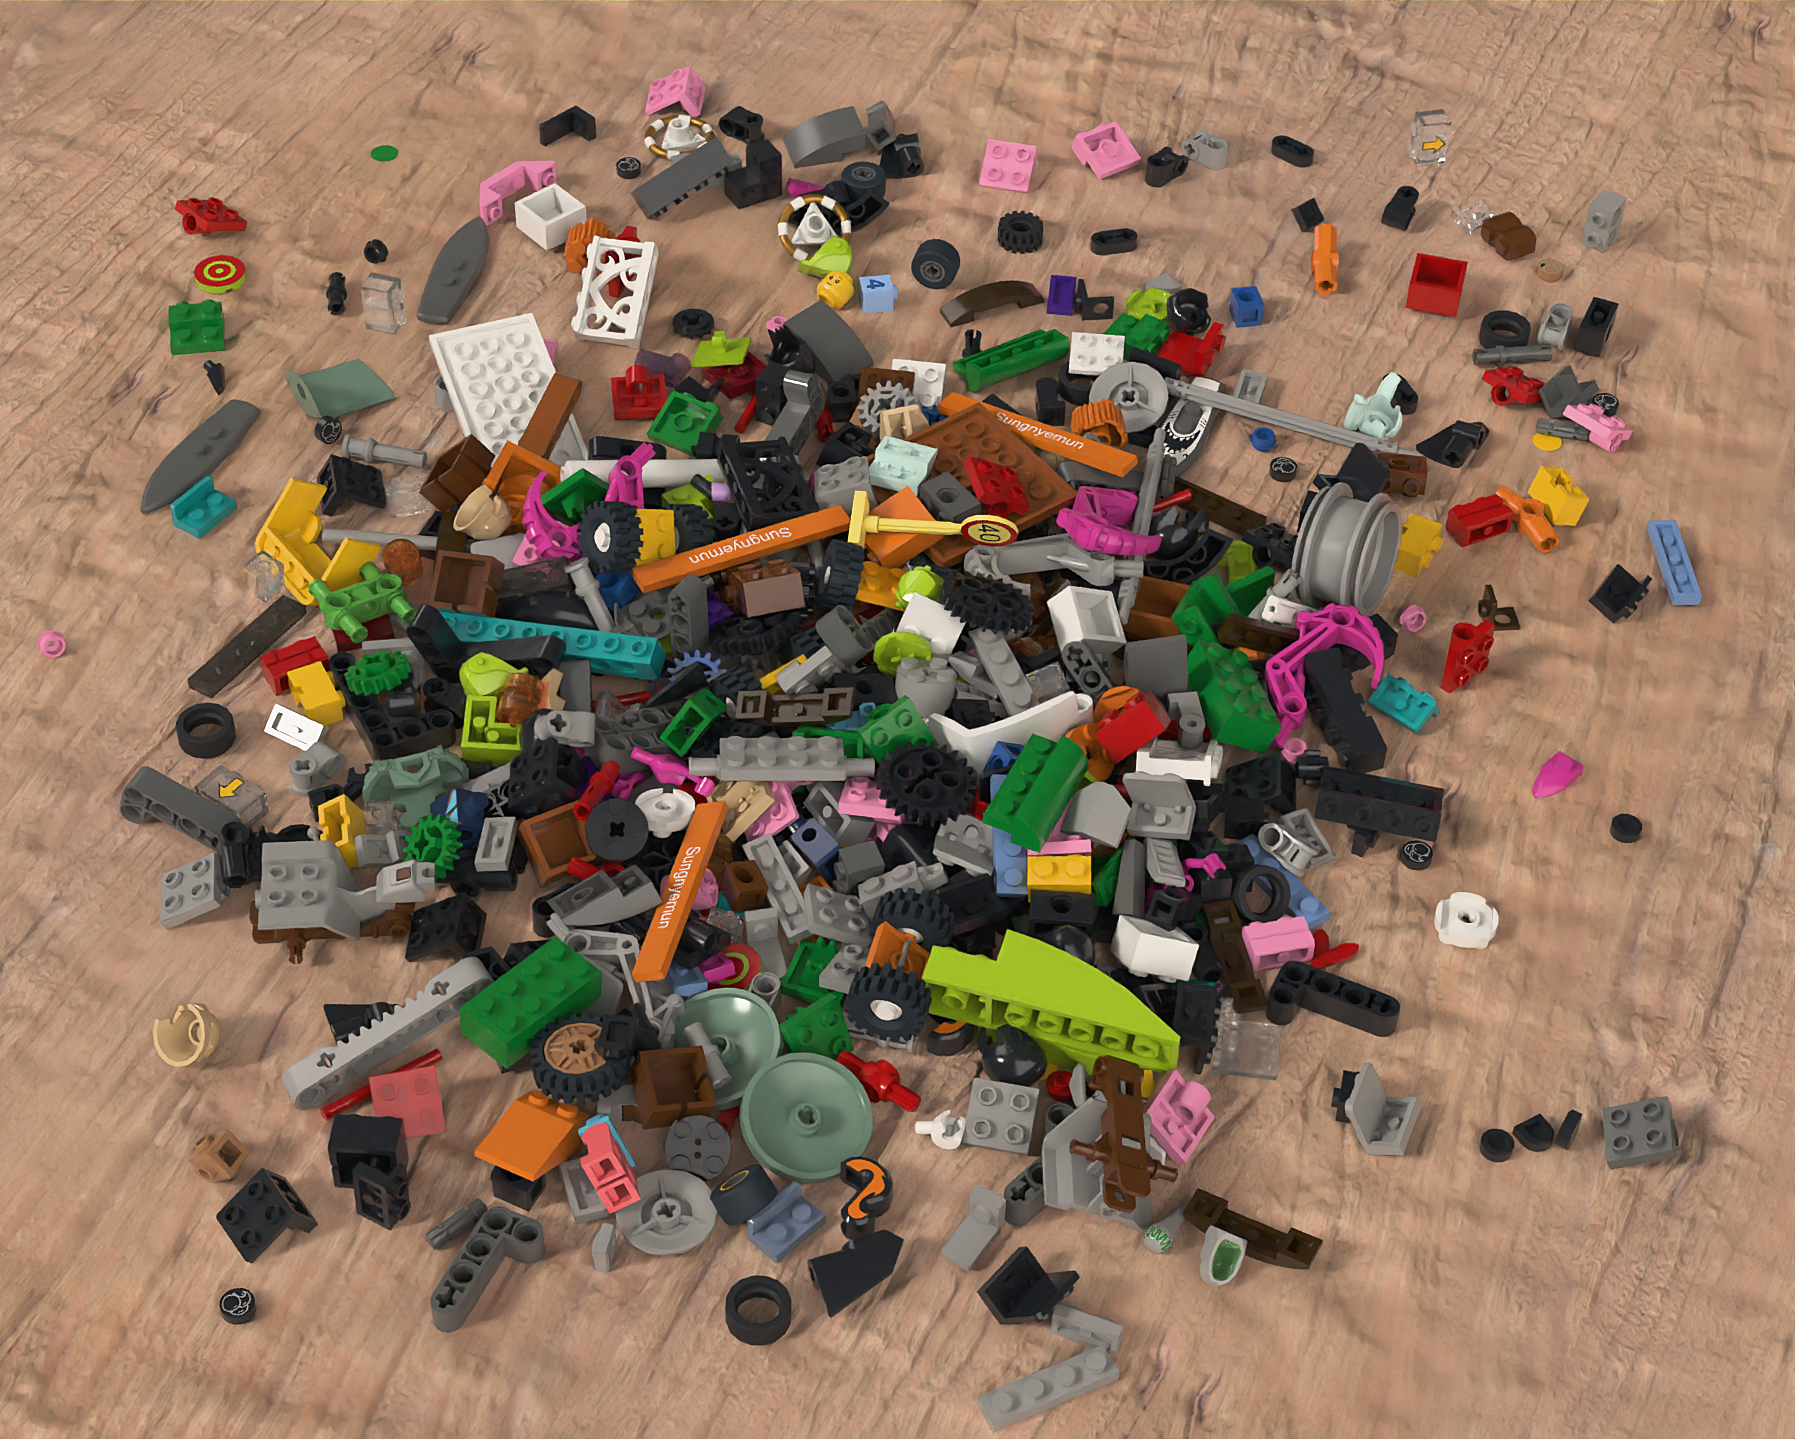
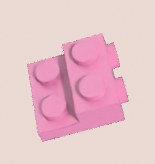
M1116 121L1107 125L1103 123L1089 132H1080L1075 136L1071 147L1082 165H1090L1099 180L1136 166L1141 161V157Z

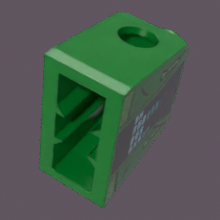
M704 688L688 699L659 738L680 757H683L691 750L693 744L710 730V727L722 716L727 707L712 692ZM688 725L694 730L686 734L683 726Z

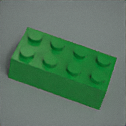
M1198 640L1187 656L1188 683L1192 692H1197L1203 716L1214 740L1264 754L1282 727L1276 717V712L1267 698L1266 692L1258 680V675L1249 661V657L1240 650L1233 651L1215 642L1207 643Z
M555 936L460 1007V1033L504 1068L508 1069L530 1052L533 1039H536V1034L539 1030L545 1031L546 1024L551 1022L556 1025V1018L561 1016L567 1021L569 1020V1014L576 1013L577 1016L601 997L602 971Z

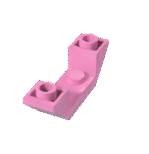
M517 161L480 183V216L486 226L503 216L502 200L524 186L537 192L557 183L556 163L553 161Z

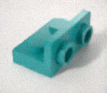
M206 476L180 498L176 499L170 508L174 526L200 539L233 512L237 505L235 499L215 490L213 478Z
M1390 674L1386 676L1368 700L1369 706L1415 734L1419 733L1431 716L1436 718L1439 715L1437 700L1431 694L1425 691L1420 693L1413 689L1412 684L1402 677L1396 679Z

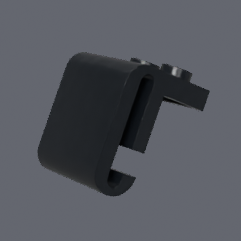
M903 823L893 827L879 849L885 864L884 874L892 871L897 866L906 865L913 861L916 862L918 867H927L939 863L940 861L937 859V856L933 854V847L940 824H934V827H931L929 824L918 826V824ZM941 862L948 879L965 869V867L955 863L953 866Z

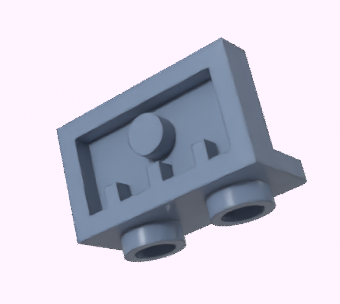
M794 1181L787 1188L783 1187L778 1190L776 1197L770 1204L748 1219V1240L777 1264L825 1224V1215L801 1196V1184Z

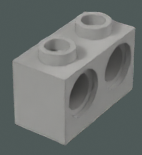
M1604 189L1590 203L1581 244L1604 253L1618 239L1627 199Z

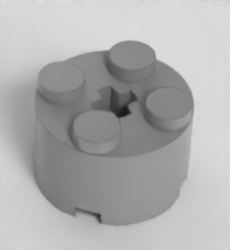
M912 657L902 658L896 674V700L898 701L906 695L910 698L920 716L924 718H929L933 713L945 716V710L952 711V699H954L957 674L952 668L947 666L948 661L942 658H931L930 662L917 660Z

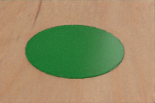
M381 145L371 151V157L377 161H390L398 154L397 149L389 145Z

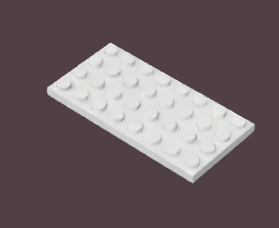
M532 313L429 335V343L465 438L470 434L474 435L496 455L491 467H493L507 440L518 445L552 376L556 373ZM572 413L548 461L560 467L565 466L568 460H587L588 451ZM497 490L495 491L494 495L492 496L493 499H494V497H495L496 494H497Z

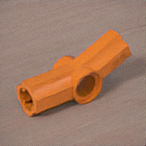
M1321 224L1320 226H1315L1311 273H1314L1315 290L1320 292V295H1330L1331 292L1337 289L1339 252H1336L1337 228L1331 224Z
M1505 485L1497 489L1495 494L1513 511L1516 530L1523 535H1527L1537 550H1540L1543 554L1551 552L1554 547L1559 545L1560 537L1544 516L1545 507L1541 501L1532 498L1524 499Z

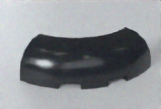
M869 189L858 201L846 206L844 210L851 222V233L875 221L887 209L890 203ZM806 204L794 211L788 220V225L798 229L809 205ZM819 208L836 235L841 236V221L834 211H829V209Z
M1207 528L1202 538L1184 555L1169 561L1143 560V575L1186 585L1211 570L1226 554L1233 542V538Z
M543 590V594L527 596L526 592L517 594L499 602L495 613V618L599 631L585 601L569 597L567 592ZM607 607L615 622L614 611Z

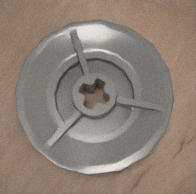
M1126 362L1115 364L1099 375L1092 385L1089 402L1093 404L1095 401L1099 403L1102 399L1112 400L1114 407L1117 406L1124 416L1126 433L1143 431L1159 420L1166 410L1169 395L1167 383L1158 371L1147 364ZM1128 398V399L1131 400V399L1134 398V401H1133V402H1130V401L1128 400V401L1125 402V399Z
M670 1169L649 1172L637 1178L641 1200L615 1211L619 1231L630 1245L649 1254L665 1256L687 1252L704 1242L715 1227L718 1213L710 1200L712 1191L702 1179L686 1171Z

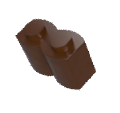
M1508 211L1483 220L1481 229L1482 239L1490 246L1495 247L1497 254L1505 260L1510 261L1535 252L1536 235L1528 226L1522 225L1520 219L1514 213Z

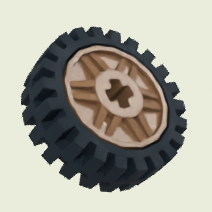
M576 1013L569 1014V1020L565 1021L563 1016L556 1018V1025L549 1022L545 1025V1031H538L536 1039H533L531 1043L530 1060L534 1080L537 1087L542 1089L543 1094L546 1096L551 1094L552 1099L558 1102L563 1097L566 1104H572L573 1099H577L578 1104H586V1098L590 1097L592 1102L599 1101V1094L606 1098L611 1095V1088L617 1091L621 1087V1081H626L628 1072H630V1059H622V1062L619 1063L603 1060L594 1048L595 1040H600L603 1015L595 1014L593 1019H591L590 1013H582L581 1018H577Z

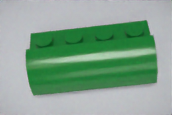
M1040 329L953 362V370L968 381L969 391L976 392L1065 358L1069 352V338L1056 329L1047 332Z
M1032 733L985 811L983 823L1010 833L1011 843L1040 853L1087 772L1088 761L1083 750L1074 741L1063 735L1058 742Z

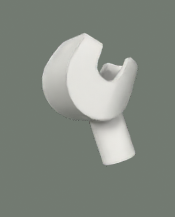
M947 1110L934 1118V1121H917L915 1125L916 1134H931V1138L937 1146L948 1150L955 1149L962 1140L966 1117L959 1115L956 1118H951L948 1116L951 1110Z

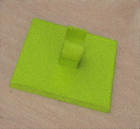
M714 331L715 336H712V340L700 342L691 362V368L743 364L752 343V338L726 339L725 331Z

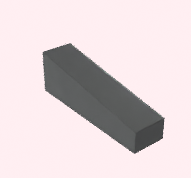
M1137 840L1124 841L1112 915L1117 918L1120 915L1144 919L1146 846Z

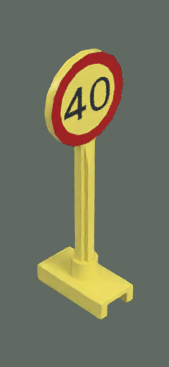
M855 491L847 542L862 546L864 549L866 532L879 533V531L941 535L961 534L971 542L980 545L1005 546L1017 540L1018 528L1007 519L991 515L968 517L962 524L880 518V516L869 515L870 503L867 492Z

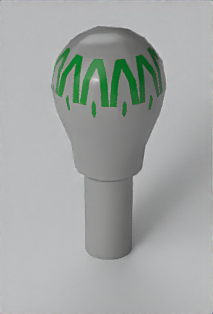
M1181 1204L1170 1217H1166L1146 1229L1143 1235V1243L1147 1250L1157 1255L1164 1254L1171 1249L1175 1236L1179 1231V1226L1185 1220L1183 1212L1187 1207L1186 1204Z

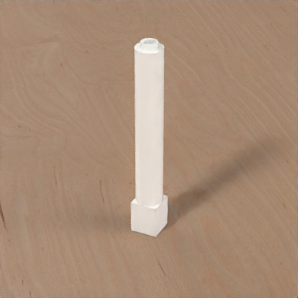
M717 459L649 460L642 467L643 488L681 487L690 483L696 474H700L702 477L711 475L716 482L725 483ZM568 460L565 466L561 467V482L581 468H584L609 484V473L619 460ZM751 471V474L748 472L746 473L747 475L752 476L754 475L755 471ZM760 474L759 480L754 483L755 488L762 489V483L765 479L764 474Z

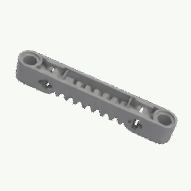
M467 957L432 978L425 987V993L420 990L417 991V1000L414 1001L406 998V1007L404 1008L395 1005V1014L390 1015L384 1012L382 1022L375 1019L371 1020L372 1028L360 1027V1036L358 1037L352 1033L349 1034V1042L347 1044L339 1040L337 1048L334 1046L321 1048L289 1068L282 1076L281 1082L297 1109L309 1110L316 1107L460 1016V1007L494 982L493 978L477 957ZM439 986L442 988L443 993H440L438 990ZM327 1058L330 1064L327 1065L324 1059Z

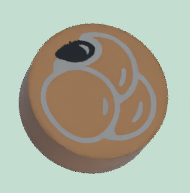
M1544 259L1538 264L1537 275L1544 281L1555 282L1562 278L1564 266L1557 260Z

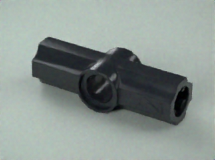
M1195 918L1193 920L1184 919L1178 921L1176 926L1199 944L1192 967V972L1196 979L1216 983L1220 978L1224 977L1225 969L1207 939V928L1203 924L1198 923Z

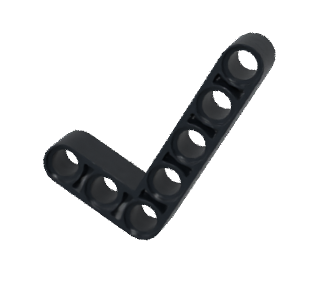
M424 604L417 607L406 629L407 636L435 675L451 684L461 683L459 670L462 664L481 652L503 660L517 670L526 667L529 671V677L546 676L553 668L558 670L567 649L563 640L551 635L461 643L441 613L433 606Z
M338 652L330 657L329 668L336 683L335 690L342 691L346 703L344 708L373 761L377 759L380 761L394 760L426 752L427 750L437 748V745H442L443 749H447L456 742L454 716L450 711L438 709L392 725L375 694L365 696L364 692L356 695L355 691H350L345 673L348 672V667L356 666L355 657L348 652Z

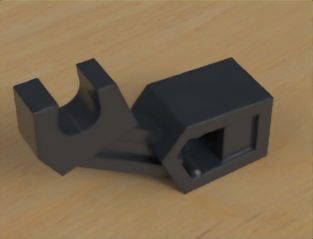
M371 763L364 764V774H357L354 767L349 768L347 784L344 787L335 783L308 792L309 804L315 822L319 821V805L343 794L352 802L362 795L365 775L369 772V767L372 766Z

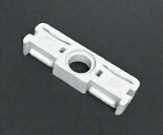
M1270 595L1262 613V618L1271 623L1278 622L1283 626L1297 629L1296 617L1300 612L1307 611L1311 614L1321 610Z

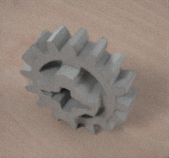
M887 381L886 387H882L880 383H877L875 391L868 388L869 396H861L860 398L863 405L857 407L860 413L858 416L859 420L863 424L867 433L871 431L875 438L880 435V411L917 404L910 389L906 388L903 390L901 383H897L895 387L892 386L891 381Z

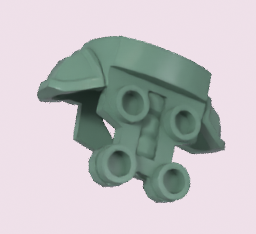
M437 745V748L427 750L426 752L394 760L380 761L377 759L373 761V766L369 767V772L365 775L362 790L365 804L371 806L390 800L393 809L404 812L399 817L401 830L412 831V825L419 826L420 817L427 819L430 813V804L446 794L444 787L459 786L469 779L468 768L457 754L450 752L449 749H443L442 745ZM416 765L420 767L414 774L405 771L409 766Z

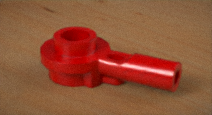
M1058 1070L1048 1076L1046 1079V1089L1052 1099L1065 1102L1073 1098L1069 1088L1072 1073Z

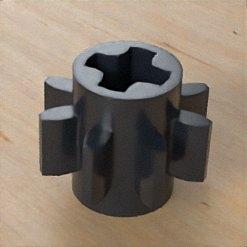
M1304 750V756L1296 757V778L1303 779V785L1320 786L1324 765L1329 766L1328 757L1321 756V750Z
M637 914L615 921L610 926L608 932L633 935L638 943H640L641 935L648 931L642 926L646 919Z

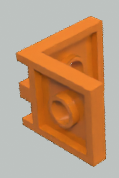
M507 440L484 484L492 491L490 495L492 497L495 491H498L501 482L507 477L517 474L537 477L542 470H545L547 475L542 481L552 489L561 483V467Z

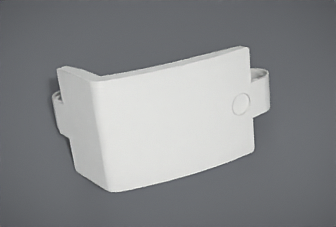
M1069 691L1012 717L971 730L937 713H933L929 718L922 719L939 745L936 748L940 749L946 744L948 753L957 750V759H968L966 767H973L977 771L980 783V775L984 773L983 770L997 741L1025 746L1033 733L1058 742L1061 736H1064L1068 730L1079 725L1094 722L1093 701L1089 695L1076 694Z

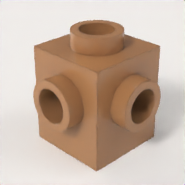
M227 1129L214 1134L207 1133L203 1135L194 1145L196 1151L188 1160L196 1167V1173L201 1178L213 1183L224 1179L227 1181L232 1179L240 1171L241 1164L251 1152Z

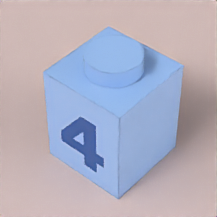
M890 275L859 277V300L862 312L893 311L894 300H898L897 285H892Z

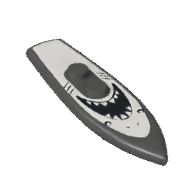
M1193 376L1188 382L1189 384L1223 393L1225 388L1223 383L1203 376ZM1177 397L1162 419L1158 428H1162L1166 432L1163 444L1165 446L1164 455L1170 454L1171 457H1176L1175 476L1180 477L1199 456L1211 431L1218 411L1217 408Z

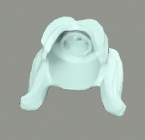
M1390 372L1381 382L1377 393L1368 399L1363 394H1355L1354 401L1349 407L1344 420L1345 429L1355 432L1361 431L1366 435L1386 441L1389 437L1392 438L1398 433L1403 422L1402 413L1400 412V406L1396 405L1395 408H1392L1390 404L1395 390L1401 381L1396 372Z

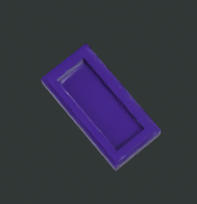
M1051 275L1046 314L1072 316L1077 277Z

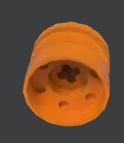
M517 474L509 476L501 482L496 495L507 501V506L511 508L510 516L512 522L509 523V526L499 537L519 533L525 535L528 531L523 527V505L526 502V494L536 477ZM543 481L540 486V498L551 490ZM544 507L546 512L551 516L552 511Z

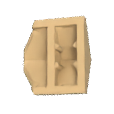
M917 404L880 411L881 441L885 436L902 440L929 427L927 418L920 411Z

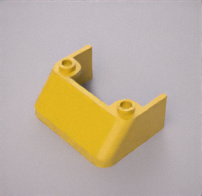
M291 477L259 532L255 542V549L261 559L300 603L315 607L319 605V602L308 591L312 581L322 579L332 591L360 583L364 580L359 574L360 567L369 561L374 563L382 547L380 544L345 537L334 558L331 560L315 543L321 533L322 524L320 517L314 511L328 488L325 485Z

